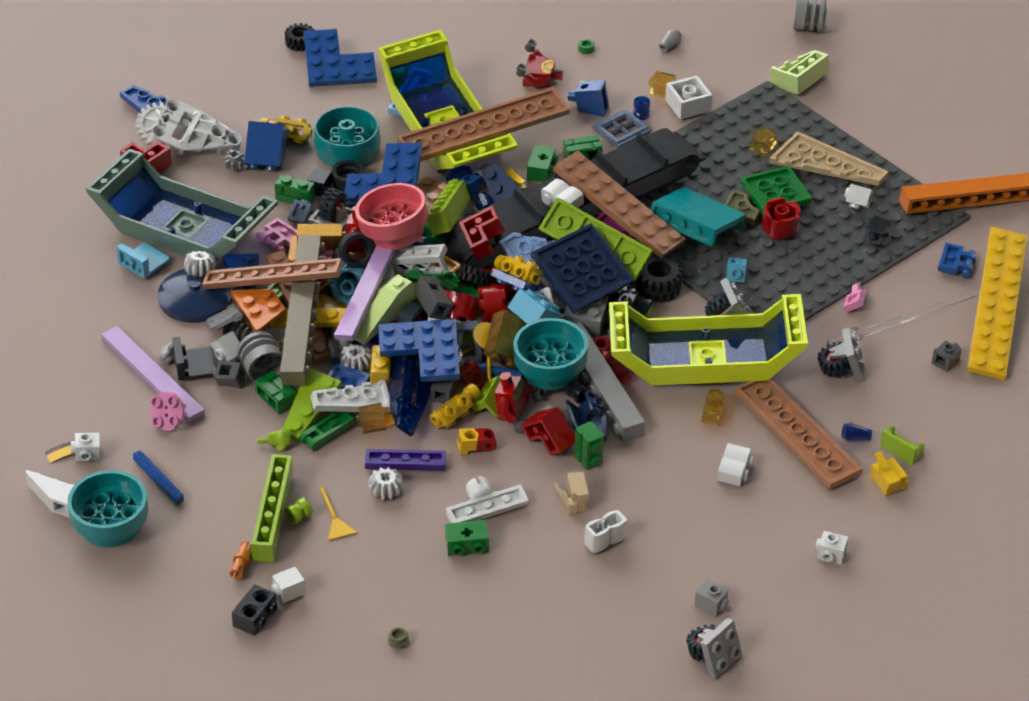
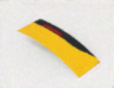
M71 441L45 452L50 463L73 454L71 453Z

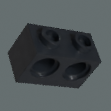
M254 584L231 612L233 627L255 636L259 629H263L270 615H273L277 610L276 593Z

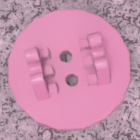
M166 391L159 393L151 399L150 413L152 425L164 431L177 429L181 425L184 416L187 415L185 412L186 404H183L181 398L174 392Z

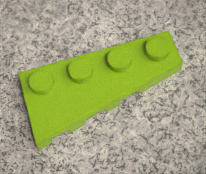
M310 368V377H307L306 385H300L283 429L286 428L290 431L293 440L300 443L299 437L301 433L309 429L323 412L314 411L311 400L312 391L329 388L340 389L342 386L340 380Z

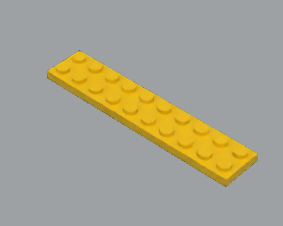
M991 226L967 372L1003 381L1006 378L1027 235Z

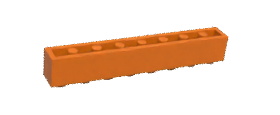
M1029 173L903 186L899 202L905 212L911 214L1029 200Z

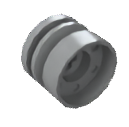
M797 0L793 29L804 30L806 24L810 23L811 31L814 29V24H818L817 32H822L826 21V0H821V5L817 4V0H814L813 4L809 3V0Z
M258 331L244 337L237 347V356L251 381L255 382L256 379L265 376V374L271 371L280 376L282 352L270 333Z

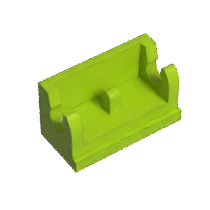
M891 424L890 430L885 428L882 431L880 446L913 465L924 455L925 444L920 442L919 447L897 435L895 433V426Z

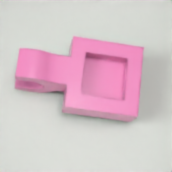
M860 282L852 286L851 294L846 297L843 308L847 312L854 309L857 310L864 304L867 290L860 289Z

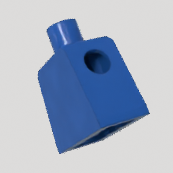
M605 80L580 82L575 91L568 92V101H576L579 112L600 117L606 115L609 109V101Z

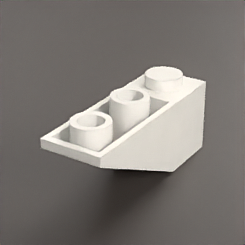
M26 470L28 487L52 512L69 517L67 500L74 485Z

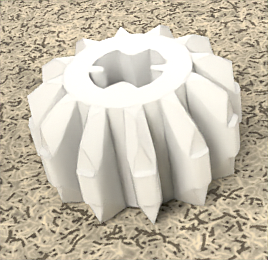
M192 251L186 254L184 268L188 275L202 277L206 275L207 271L215 270L216 260L212 253Z
M358 343L356 345L350 344L349 347H343V350L340 352V365L359 371H368L371 365L370 349H367L366 345L359 346Z
M380 467L379 471L373 470V474L369 478L370 493L374 494L375 498L381 497L382 500L385 498L391 500L393 496L398 497L402 491V476L396 469L390 470L389 467L387 469Z

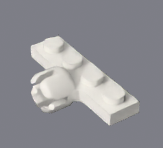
M479 476L480 484L473 478L466 485V492L470 500L447 507L445 513L450 523L478 521L526 506L529 500L521 484L501 491H494L488 479Z

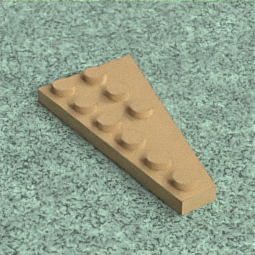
M798 131L769 159L770 164L784 167L789 166L794 169L879 186L888 177V171Z

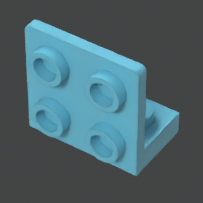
M145 242L134 250L122 243L116 247L118 263L143 279H146L170 261L169 256Z

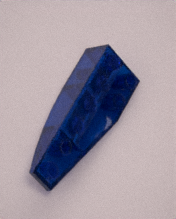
M419 354L391 356L389 379L391 413L395 426L410 437L415 433L430 397L433 381L421 382Z

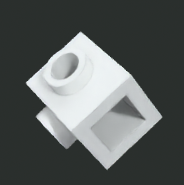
M850 184V188H846L844 198H846V202L850 204L849 207L860 209V207L869 209L874 191Z
M233 331L211 343L218 360L235 362L239 359L237 347L240 342Z
M75 433V441H71V453H75V461H100L99 433Z
M824 531L822 538H817L816 541L817 559L842 565L848 536Z
M295 566L272 576L273 585H271V590L276 593V597H279L282 603L306 594L305 580Z

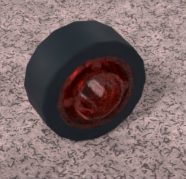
M414 301L409 302L402 309L397 323L426 321L428 315L421 304Z

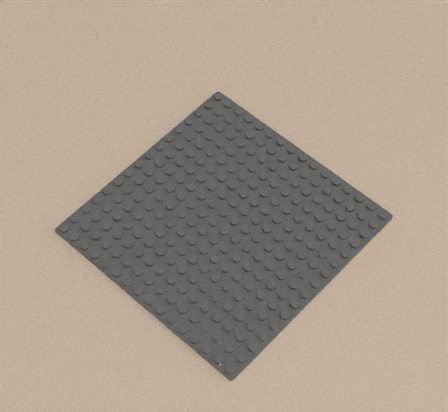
M770 81L760 84L676 130L675 132H678L706 160L700 162L697 169L691 175L668 185L665 193L656 190L638 199L651 210L653 201L686 187L725 204L732 190L747 193L740 184L741 177L784 167L770 164L769 159L797 131L888 171V177L879 186L791 168L812 196L811 204L799 206V226L795 236L778 240L771 239L770 235L762 228L763 215L760 212L754 225L744 223L742 231L731 227L717 234L715 245L708 246L680 233L686 238L684 244L667 255L670 259H675L677 263H680L683 270L682 282L710 302V298H717L716 295L720 294L722 296V293H725L720 281L726 278L728 258L747 259L745 282L735 283L740 290L739 293L743 292L748 300L746 305L751 307L753 313H764L782 299V295L801 294L805 321L850 294L854 284L860 282V287L969 220V215L960 208L907 214L899 202L901 188L903 186L921 185V182ZM850 184L874 191L869 209L849 207L850 204L846 202L844 194L846 188H850ZM749 196L750 204L757 208V206ZM874 215L891 221L889 236L881 247L863 241L865 227ZM783 317L763 334L764 344H769L785 334Z

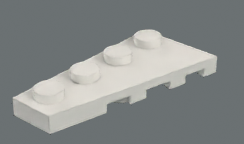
M385 379L379 380L378 383L374 384L364 382L362 386L356 387L347 385L344 389L329 388L312 391L311 394L314 411L390 413L392 409Z

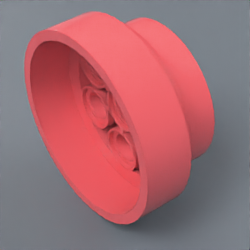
M392 183L377 187L366 193L358 201L355 208L358 225L363 235L372 239L375 246L390 250L404 248L416 242L423 234V225L429 215L425 195L422 190L406 183Z

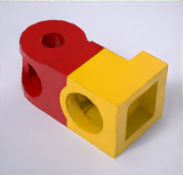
M489 428L459 429L457 446L460 455H468V451L482 450L490 452L497 446L494 432Z

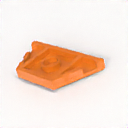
M273 289L231 291L233 300L254 332L262 331L265 326L271 327L277 320L286 315V309Z

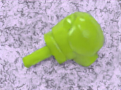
M286 428L270 432L267 438L257 439V444L270 442L271 447L275 446L278 451H284L292 443L291 433Z

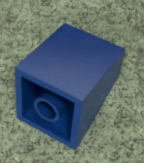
M248 121L244 163L249 165L250 169H259L261 166L266 167V170L277 171V168H282L289 128L279 123Z

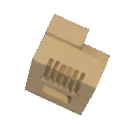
M583 471L567 473V494L565 490L560 489L558 484L554 482V488L565 503L569 515L588 512L589 493Z

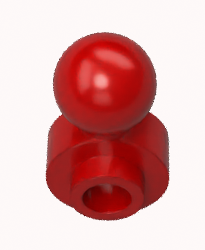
M604 336L595 337L593 339L595 345L608 365L611 366L615 360L610 352L611 341Z

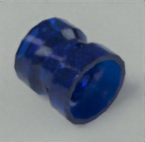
M638 96L634 99L633 115L640 120H646L650 117L649 108L651 101L648 97Z

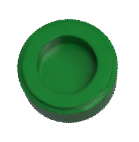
M584 39L578 43V51L580 53L591 54L595 50V43L592 40Z

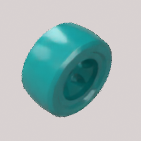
M338 107L323 113L317 119L314 129L315 149L317 156L325 164L333 167L338 162L352 160L364 166L373 161L379 153L380 129L377 119L370 112L357 107Z

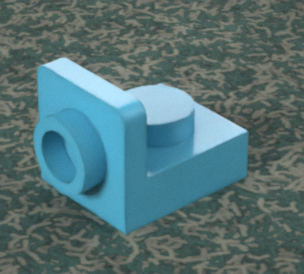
M728 258L726 277L729 281L745 282L747 259Z

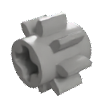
M238 150L229 151L228 156H224L225 168H229L232 172L240 171L242 166L246 165L244 163V153Z

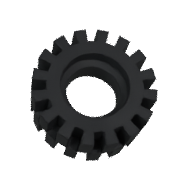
M295 23L294 26L290 25L289 28L287 27L285 31V44L287 48L290 47V50L295 49L297 52L298 50L302 52L305 49L304 31H311L314 28L306 23L304 25L302 23L300 25Z
M461 264L458 271L460 282L477 288L490 286L493 277L488 271Z

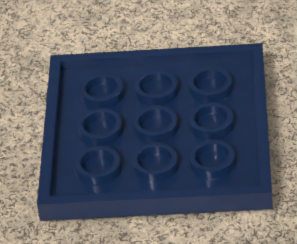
M592 223L533 251L530 255L573 314L620 291L625 285L633 284L634 282L632 276Z

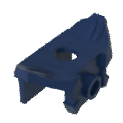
M591 390L585 392L586 398L578 407L569 400H566L568 408L566 411L572 418L573 423L571 425L576 431L577 427L587 422H593L597 429L603 432L604 442L607 441L608 415L602 409V400L598 394H593ZM594 413L596 417L594 420L589 421V415Z

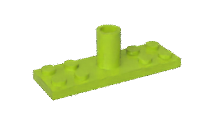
M557 197L538 229L558 240L592 223L635 282L652 255L653 250Z

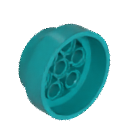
M559 318L535 320L523 326L514 338L515 365L524 374L526 380L535 387L547 390L564 388L578 377V374L587 364V336L579 326L570 321Z
M117 470L99 471L82 478L73 486L67 500L69 517L73 528L91 544L106 548L121 546L131 541L146 521L149 510L147 492L143 483L135 476Z

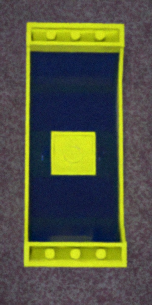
M441 30L378 48L391 100L411 131L482 109L454 67L448 40ZM509 133L508 135L448 152L429 160L436 170L451 169L517 149L518 144Z
M801 294L782 295V299L762 314L646 318L630 307L628 302H609L612 356L651 386L768 381L808 347Z

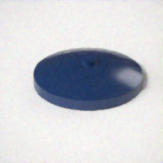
M181 269L169 275L161 283L158 289L159 305L166 315L175 320L188 323L205 322L207 318L227 309V306L232 304L231 291L233 287L205 289L202 285L205 276L194 277L193 275H188L185 269Z

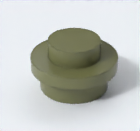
M393 628L388 634V643L393 647L401 648L409 642V634L404 628Z

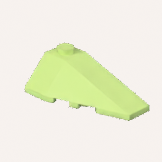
M396 275L377 290L354 338L356 341L365 345L379 332L378 324L389 323L402 311L406 304L416 298L410 280Z

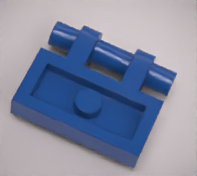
M945 243L938 271L956 275L958 270L962 272L963 278H968L973 271L972 264L975 263L976 252L974 250L965 252L963 251L964 246Z

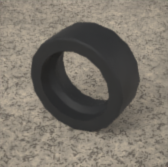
M352 160L336 163L331 170L332 184L336 189L345 192L347 178L340 176L343 174H365L364 166Z
M358 231L347 233L341 239L338 247L340 258L352 268L366 267L375 250L372 239ZM355 239L363 240L368 248L366 255L358 261L350 259L346 252L348 244Z

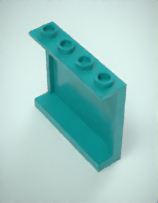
M686 187L653 201L651 211L673 229L708 246L715 245L717 234L731 227L742 231L746 214Z

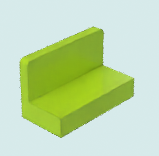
M499 376L484 383L480 390V396L474 400V405L471 407L475 412L487 408L495 418L498 417L494 392L500 383Z

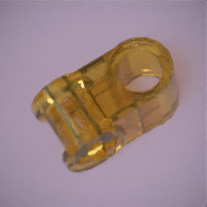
M712 388L707 392L701 423L713 422L721 426L724 392L722 390Z

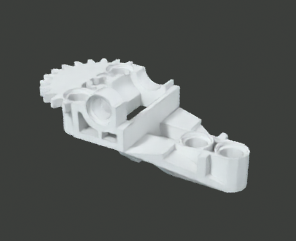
M174 99L168 100L165 106L162 102H160L159 106L155 102H153L152 107L146 105V109L142 108L141 113L137 115L140 119L135 121L137 123L135 129H139L137 135H142L141 141L147 140L146 146L159 141L169 147L176 156H182L185 150L201 152L202 150L218 149L217 154H220L221 151L228 154L231 150H239L242 142V137L239 133L205 112ZM179 122L187 128L181 140L172 137Z

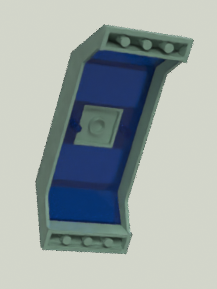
M128 149L85 188L88 195L122 234L185 257L186 254L192 251H206L207 253H212L216 261L236 247L278 205V200L262 195L253 206L248 207L163 177L145 159L143 153Z

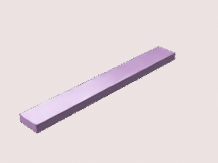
M376 246L334 333L335 340L354 341L396 249H383Z
M118 326L101 334L102 339L158 394L166 391L174 392L181 398L183 404H186L185 412L187 415L184 416V419L188 423L205 415V409Z

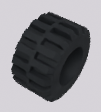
M651 255L635 281L638 285L639 296H643L644 299H649L653 302L658 301L659 303L675 299L676 295L680 294L683 270L680 263H677L675 259H670L668 256L660 259L658 256Z

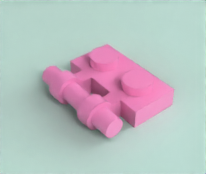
M276 218L265 225V233L257 232L256 238L262 244L270 246L274 252L283 250L286 252V248L283 246L286 245L290 248L292 235L297 236V230L280 218Z

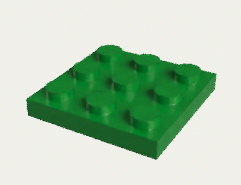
M789 166L740 178V184L747 194H750V198L757 208L760 209L762 215L764 206H766L769 200L774 198H786L785 201L791 202L792 200L799 206L812 203V196Z

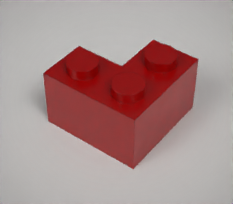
M159 141L146 149L132 142L120 150V157L128 149L143 153L145 159L158 173L172 165L170 148ZM142 173L137 176L145 182L148 181Z
M493 206L459 222L468 244L478 261L495 253L489 239L505 232V229Z
M558 407L536 412L520 424L529 441L541 439L550 455L561 453L575 443L574 432L568 426L563 413Z

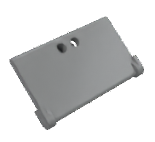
M231 304L227 306V309L207 318L206 322L211 331H216L232 321L237 322L241 320L242 314L238 311L236 304Z

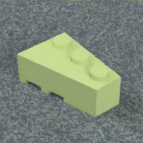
M814 50L797 57V60L794 62L786 61L783 66L778 68L773 66L770 68L771 82L783 90L799 95L829 73V55Z

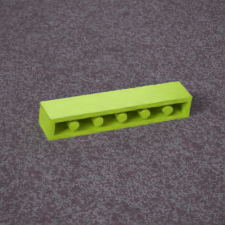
M464 179L449 181L428 211L427 221L433 236L450 232L470 202L471 197Z
M271 455L251 543L253 561L274 562L284 509L293 475L292 455Z

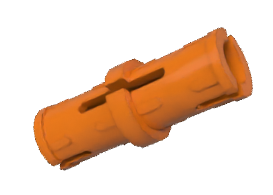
M243 541L240 544L239 551L233 558L234 563L229 572L230 577L236 572L233 579H241L245 567L250 563L249 557L252 552V546L250 544L249 548H247L249 541Z

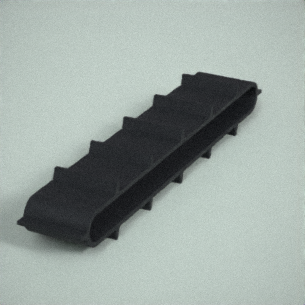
M662 128L646 136L639 132L635 141L606 154L599 150L595 159L591 160V162L635 198L639 199L656 190L665 193L668 185L691 175L697 169L699 163L706 160V158L678 132H671L668 128ZM555 172L553 178L524 191H520L516 187L513 196L490 205L495 209L505 232L489 239L495 253L479 261L472 252L459 224L460 221L484 210H478L475 206L472 207L470 215L457 220L450 232L441 234L446 239L444 243L447 247L445 256L459 264L477 267L478 269L482 267L487 269L494 265L497 256H506L499 247L498 242L513 232L521 233V235L528 237L535 236L545 238L546 240L552 239L551 236L538 229L551 206L546 205L542 201L541 190L555 179H561L569 186L571 185ZM585 196L584 204L578 208L594 218L603 212Z

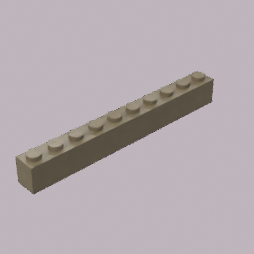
M298 235L295 262L324 260L322 254H325V242H322L321 235ZM322 279L292 281L280 368L282 385H306V379L310 377V365L308 363L312 362V352L310 349L314 347L312 335H315L314 321H317V309L315 307H319V297L317 294L321 291L319 280Z

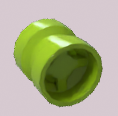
M301 497L295 501L294 505L287 506L284 509V513L291 524L297 525L302 521V518L311 516L313 510L310 503Z

